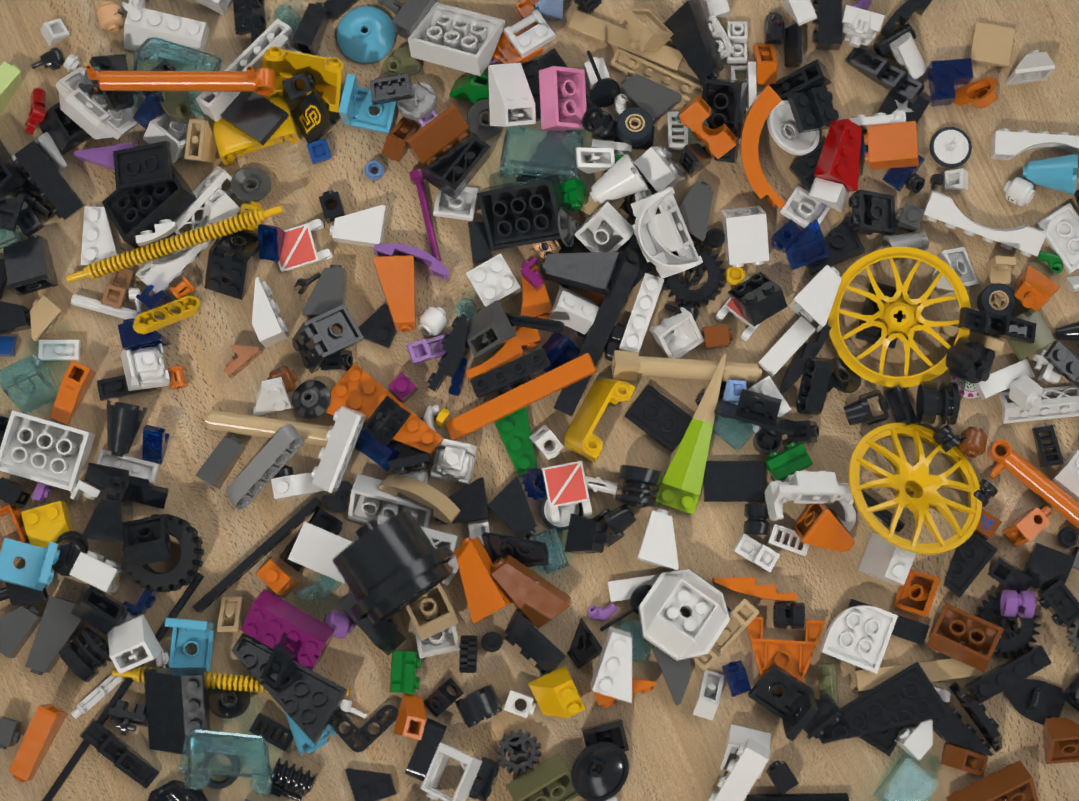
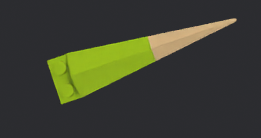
M726 353L722 356L661 481L658 490L659 495L655 499L657 503L693 515L701 493L715 419L714 411L718 403Z

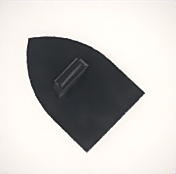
M1023 679L1004 690L1009 702L1017 712L1041 725H1044L1045 719L1060 717L1065 703L1064 697L1066 696L1061 695L1062 688L1036 679Z

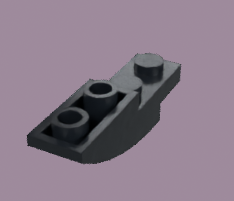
M463 313L453 321L451 325L453 330L450 335L447 333L441 342L443 345L442 349L448 354L441 357L438 362V366H440L436 373L433 372L427 381L429 383L428 388L436 393L446 376L454 380L462 363L466 350L468 328L467 317Z

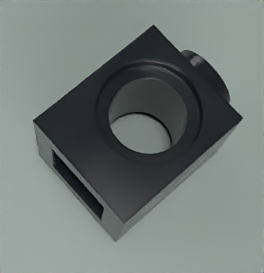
M308 71L282 81L290 100L315 90L314 85H316L313 75L309 74ZM298 79L304 81V90H300L297 87L296 83Z
M326 191L323 193V196H319L327 224L335 222V218L345 215L338 191ZM330 202L337 203L336 208L332 210L327 209V205Z
M777 760L768 766L769 770L766 773L781 795L799 784L785 761L780 762Z

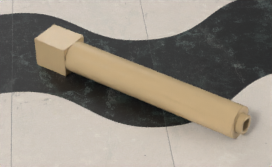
M614 350L611 363L612 378L637 380L638 376L711 381L720 361L639 356V353L635 351ZM725 361L722 376L723 382H727V380H740L756 384L758 380H761L762 369L759 368L757 363Z
M211 410L210 414L207 413L205 418V425H208L209 430L270 439L283 426L292 424L304 439L305 444L319 446L327 445L326 435L329 428L333 429L334 427Z

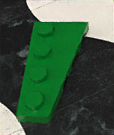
M526 407L495 421L494 424L518 476L522 477L537 470L533 442L529 438L531 431Z

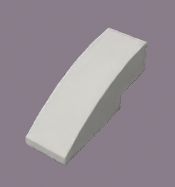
M801 316L757 364L773 377L815 332L816 328Z
M1025 359L990 374L987 381H981L974 385L981 400H984L1009 389L1011 382L1025 375L1031 379L1035 375L1028 360Z

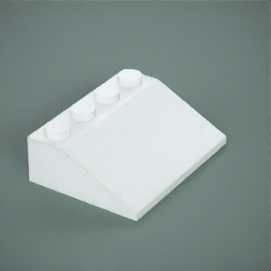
M436 2L408 38L411 57L481 76L490 64L505 26V20Z
M12 410L0 447V471L73 491L90 454L95 434Z

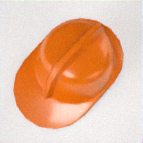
M985 77L961 86L952 94V102L956 105L970 104L976 108H985L998 99V94L995 90L997 80L994 77Z

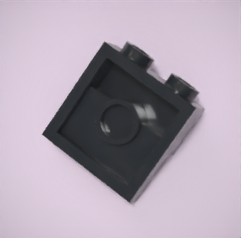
M826 86L811 88L804 92L791 93L787 96L799 133L829 129L831 122L839 119V113L832 105V93L827 90Z
M858 190L850 196L848 205L852 208V215L849 218V225L852 226V232L871 235L872 233L895 234L894 195Z

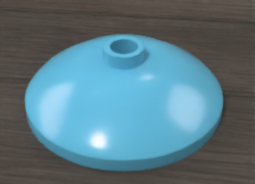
M362 6L352 9L344 15L337 28V42L342 53L356 63L372 64L384 59L391 52L395 43L396 33L392 20L385 12L375 7ZM367 28L368 32L362 33V29Z

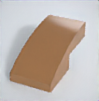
M121 269L112 273L109 284H106L101 303L121 309L128 295L135 272Z

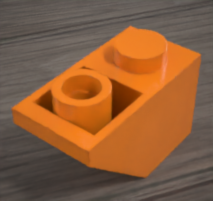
M403 693L393 733L421 740L426 722L423 697Z

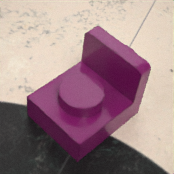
M535 257L532 260L528 258L521 265L520 275L539 291L543 287V277L538 271L531 270L537 264V259Z

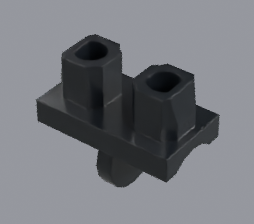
M118 699L114 709L110 708L108 714L111 715V720L119 721L116 722L115 728H120L121 735L126 736L129 730L136 731L137 725L148 726L146 705L136 704L134 713L127 712L129 703Z

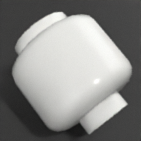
M1016 177L1013 181L1009 180L1003 190L1006 192V200L1019 207L1025 204L1029 205L1035 195L1033 184L1020 177Z
M428 307L418 318L419 330L426 336H437L448 324L446 312L440 307Z

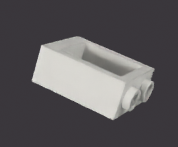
M440 742L421 790L427 792V797L437 801L438 798L443 801H466L482 760L451 745ZM450 757L467 764L454 797L436 789Z

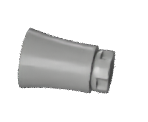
M925 231L883 236L882 239L883 249L889 247H911L927 250L929 245ZM893 258L894 261H897V260L901 259V258Z

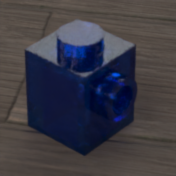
M790 220L773 234L771 243L777 251L781 250L785 253L803 238L804 233Z

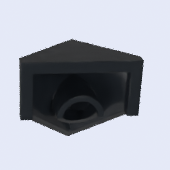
M582 618L570 649L567 652L577 669L598 657L602 651V646Z

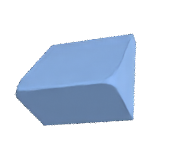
M727 380L723 401L738 404L742 389L747 390L746 381Z

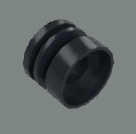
M921 381L918 385L916 396L918 423L934 424L937 416L940 425H944L946 421L948 425H955L960 408L958 385L955 382H950L947 386L946 382H942L937 391L935 382Z
M621 465L618 479L627 482V485L617 486V490L625 492V495L616 494L615 500L633 507H657V501L649 499V497H658L659 493L650 490L651 486H660L662 472L644 467Z
M84 627L81 630L82 635L77 634L75 636L78 646L68 642L59 650V655L79 678L85 682H90L99 673L95 663L106 667V660L109 662L112 660L109 656V645L88 627Z

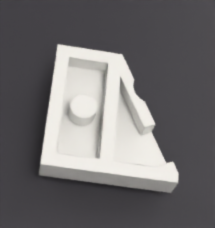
M282 377L261 381L260 391L256 396V404L252 408L253 416L291 408V402Z

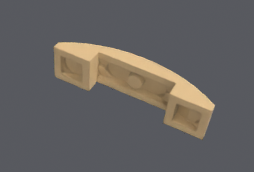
M388 475L379 486L380 490L396 498L401 493L433 509L432 516L448 524H451L460 513L459 508L448 497L420 480L402 475Z
M744 598L729 615V623L709 653L691 659L706 671L760 611Z

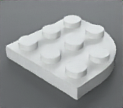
M859 605L850 607L839 613L830 623L819 652L877 674L898 615L873 606Z

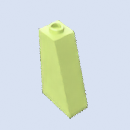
M5 61L0 66V115L23 82L20 69Z

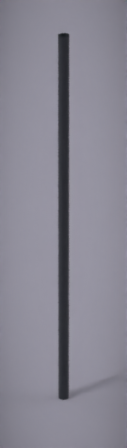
M198 573L193 578L167 618H177L205 576ZM165 621L155 634L159 643L170 628L165 626ZM132 678L124 679L97 719V722L101 725H104L109 718L110 708L114 709L117 700H121L134 681ZM82 741L42 801L53 800L90 744L87 741Z

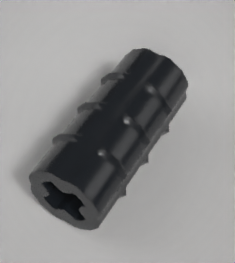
M907 23L875 42L873 47L877 55L883 58L889 54L891 55L892 50L889 44L907 32H910L913 39H915L916 33L912 26Z

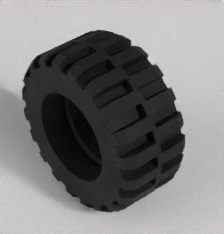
M165 514L169 535L175 537L181 546V558L173 570L160 573L151 569L148 564L130 568L125 553L124 557H122V563L126 564L127 567L125 571L128 575H131V580L146 590L163 593L180 590L181 587L191 583L190 580L197 576L199 567L203 565V561H201L202 555H204V549L201 546L203 541L198 536V531L186 520L170 514Z

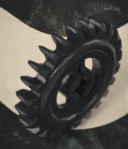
M695 243L694 247L698 256H701L703 263L685 271V282L683 285L679 280V273L664 278L663 283L667 284L664 287V291H671L668 297L676 296L675 303L682 300V305L689 302L693 306L696 303L697 307L700 308L701 302L708 305V298L715 301L713 294H721L718 288H724L725 285L720 281L725 280L726 276L720 274L725 272L726 268H719L723 261L716 262L719 254L711 256L712 248L705 252V245L699 250L697 243ZM675 251L671 252L674 255L678 256V253H676ZM705 267L708 273L706 284L700 289L690 290L691 285L695 286L700 283L703 277L702 269ZM698 268L697 277L692 278L689 282L691 273L696 272Z
M996 592L995 598L992 595H988L989 602L982 600L984 607L977 606L980 614L974 615L992 623V619L996 614L998 618L996 625L1004 628L1002 633L1007 634L1009 637L1008 640L999 639L995 648L997 657H1000L1002 652L1005 658H1009V653L1013 657H1017V651L1021 654L1025 653L1023 647L1032 649L1028 642L1036 643L1037 641L1032 636L1040 635L1039 632L1034 630V628L1041 626V624L1034 622V620L1040 618L1039 615H1034L1033 618L1019 617L1021 622L1020 630L1016 634L1015 631L1018 629L1017 619L1000 615V592ZM1006 621L1011 622V624L1008 625L1009 628L1004 627Z

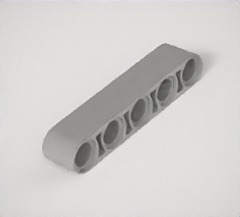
M292 424L283 426L227 488L226 495L236 509L246 508L303 445L304 439Z

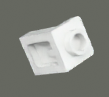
M79 480L78 483L76 482L73 491H70V498L78 501L84 491L83 496L91 500L95 498L100 499L103 490Z

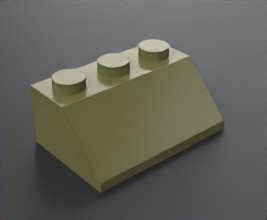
M560 753L538 765L533 771L530 770L526 775L524 774L506 785L514 801H571L579 796L572 785L571 771Z

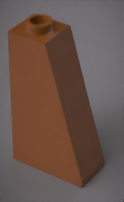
M510 555L504 559L501 557L494 562L491 575L537 629L570 607L571 597Z

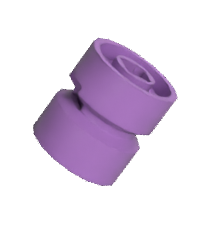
M1016 590L1002 591L1000 599L1002 616L1015 617L1018 614L1022 618H1033L1036 606L1034 592L1020 591L1018 594Z

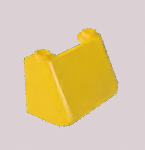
M272 46L264 52L262 68H269L275 72L273 94L279 93V96L283 97L286 89L282 81L308 71L316 81V85H314L315 90H318L324 103L329 104V111H339L345 86L344 63L340 59L284 50L276 46ZM298 79L296 83L297 87L300 90H304V81ZM312 91L304 94L303 96H308ZM261 95V96H263L264 98H266V99H268V100H271V96H272V95H268V96Z
M276 93L269 100L285 110L289 117L264 145L222 118L218 122L210 119L217 149L226 167L235 164L234 159L237 156L239 159H242V155L278 143L284 145V141H290L291 145L301 142L285 95L280 97L279 93Z
M600 377L596 379L564 436L565 446L596 464L603 443L598 436L592 433L608 403L616 406L619 402H629L636 387L627 382Z

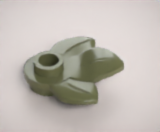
M409 46L396 49L393 56L388 57L383 63V70L389 76L402 73L409 74L410 77L422 69L421 63L411 57ZM390 63H395L396 69H391Z
M163 91L162 94L165 101L161 104L164 111L168 115L174 116L179 122L187 121L191 115L187 91H177V93L175 91Z

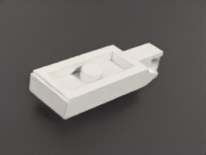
M895 110L890 115H886V113H876L871 117L855 115L854 118H850V121L860 126L862 130H867V126L906 122L905 111Z

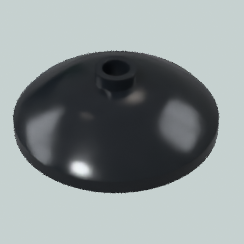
M600 741L587 746L579 753L572 766L571 781L574 790L587 801H606L612 798L622 789L627 780L629 772L627 756L619 746L612 742Z

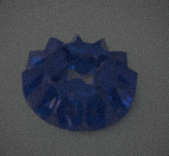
M530 468L522 475L524 480L521 483L525 485L523 491L528 492V497H532L534 500L543 499L547 494L543 471L538 468Z

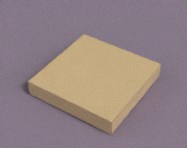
M976 21L968 61L1008 68L1015 29Z

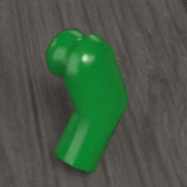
M1039 251L1036 260L1046 262L1050 270L1055 274L1062 272L1063 264L1057 254Z

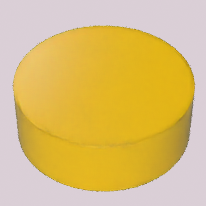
M730 266L725 273L726 281L732 286L741 284L746 276L745 270L742 267Z
M443 408L434 422L435 426L441 429L451 411Z

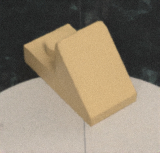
M995 256L988 261L987 271L990 282L1010 284L1011 268L1016 265V257Z
M242 597L221 598L217 632H239L242 629Z

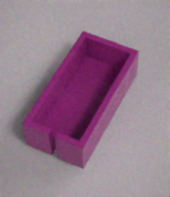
M265 589L254 600L241 629L244 633L272 649L276 644L281 643L295 654L293 658L295 662L310 670H313L322 658L335 631Z

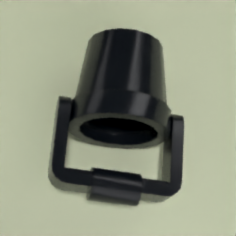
M878 389L860 395L859 400L843 407L850 426L865 422L868 425H872L889 418L887 411L889 406L886 397H883ZM878 396V402L884 414L873 417L867 399Z
M625 504L612 511L606 509L592 518L596 521L605 518L609 527L616 534L612 544L624 537L623 532L636 521L633 512Z

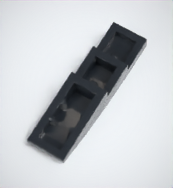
M907 0L882 27L880 34L887 36L897 22L904 26L914 12L922 16L933 0Z
M862 47L854 48L845 59L846 63L863 75L911 103H914L925 89L922 83L908 77L905 71L890 65L887 59Z
M967 307L961 308L958 328L1025 343H1034L1036 323L1009 315H998L988 311L981 312Z
M825 325L820 330L816 342L808 340L801 357L794 355L791 358L779 388L781 395L802 376L806 360L809 357L817 356L832 327Z
M88 463L85 481L104 490L110 477L121 476L123 478H131L132 501L164 509L169 488L148 485L149 479L129 476V470Z
M92 719L80 734V737L95 747L97 752L113 762L115 767L146 789L160 773L129 745L95 719Z

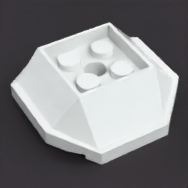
M78 68L60 79L55 86L59 91L61 111L94 139L114 137L118 140L140 122L137 108L138 99L134 93L135 103L132 108L115 110L105 91H103V94L88 93L84 86L86 69Z
M689 569L662 572L638 607L643 638L676 661L707 655L730 621L723 593ZM680 609H687L690 614L689 617H683Z

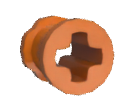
M185 276L176 286L169 288L177 299L183 298L189 292L196 290Z
M174 366L166 369L170 375V389H180L188 386V383L185 382L184 366Z

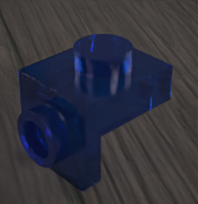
M144 589L136 605L130 601H124L123 605L127 607L126 611L136 616L138 613L145 614L147 609L154 605L156 592Z
M740 660L722 666L732 697L751 690L747 672Z

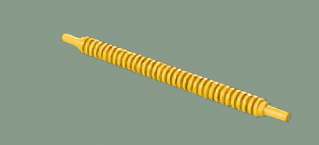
M282 205L266 210H258L256 208L254 211L250 210L249 213L244 212V214L241 213L239 216L235 215L234 217H229V219L226 218L219 222L190 230V232L187 231L185 234L181 233L180 235H175V237L171 236L165 240L162 239L155 243L141 246V248L138 247L131 251L102 259V261L99 260L92 264H87L84 270L66 275L68 283L86 277L88 279H96L106 274L135 266V264L138 265L145 261L169 255V253L172 254L174 251L178 252L179 250H184V248L187 249L194 245L211 241L213 238L217 239L218 236L223 237V235L226 236L228 233L233 234V232L236 233L238 230L242 231L248 227L260 225L263 221H266V218L283 213L284 209Z
M138 666V668H133V670H128L121 674L118 673L116 668H113L112 676L132 678L137 683H140L142 679V683H144L143 671L148 669V667H143L142 669V666ZM208 672L207 675L208 689L212 685V689H216L217 686V689L221 690L223 686V690H227L228 686V690L234 688V691H237L239 687V691H243L244 688V691L248 692L250 688V692H254L255 688L256 693H259V690L261 693L265 692V688L257 679L255 680L254 676H251L250 680V675H246V678L244 675H241L240 679L239 674H235V678L234 674H230L228 678V673H225L224 677L223 673L218 675L216 672H214L213 676L212 672ZM346 688L348 691L346 696H349V688Z

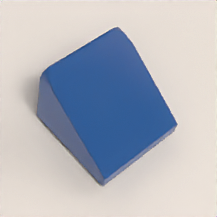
M0 336V356L15 357V336Z

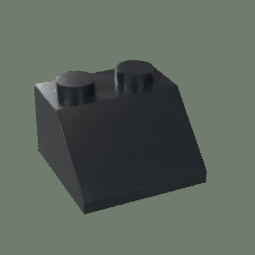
M165 514L124 522L123 551L130 568L171 559V541Z

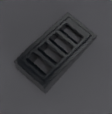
M1053 425L1033 428L1032 431L1040 468L1064 464ZM1049 432V436L1040 437L1039 433ZM1051 440V443L1042 445L1041 441ZM1051 447H1052V450H1053V451H1051V452H1044V449H1045V448H1051ZM1054 455V459H1046V456Z
M263 713L258 714L249 729V732L283 751L287 750L294 738L290 729ZM265 721V725L263 726L262 730L259 731L258 728L261 722ZM271 724L273 728L271 729L270 733L266 735L265 732ZM278 728L281 731L279 732L277 738L274 740L272 737ZM284 733H287L288 735L283 744L279 743Z

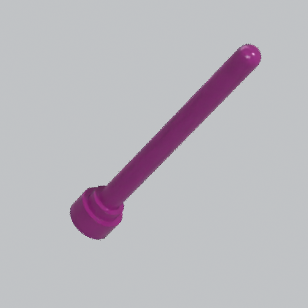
M423 169L413 170L409 172L410 180L413 181V184H416L433 257L441 261L424 187Z

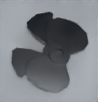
M342 480L335 496L324 495L322 497L325 507H330L336 512L346 511L348 506L345 500L351 494L353 485Z

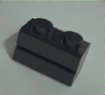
M4 477L0 478V500L12 506L25 507L32 495V490L14 480Z

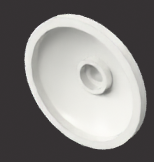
M788 100L781 101L768 115L767 125L770 135L775 143L786 152L802 156L809 154L817 147L820 138L819 130L799 133Z

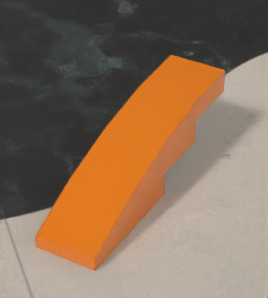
M755 577L712 578V583L750 597L774 601H797V593H776V585H755Z

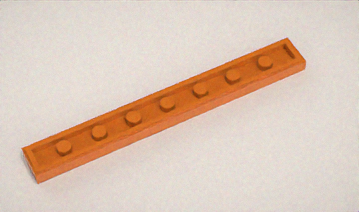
M586 353L445 422L451 439L456 441L596 373L597 370L590 354Z

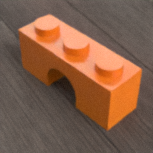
M698 94L680 109L679 120L685 127L688 126L693 131L692 134L697 141L703 142L706 151L711 156L714 155L719 159L736 146L737 137L725 123L717 129H710L704 124V120L711 114V108Z

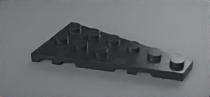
M242 633L231 651L316 745L346 696L347 689L307 667L301 666L297 662H295L297 664L296 668L280 687L274 688L261 678L273 649Z
M917 661L841 707L843 711L839 715L841 720L834 726L828 724L823 729L826 732L819 739L822 744H828L949 717L952 714Z

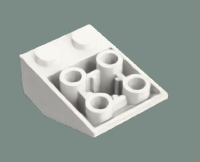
M521 63L488 65L490 126L507 127L536 124L535 101Z
M257 277L255 278L252 325L259 341L267 348L287 339L286 332H289L282 318L278 317V314H281L277 303L270 299L273 294L269 285Z

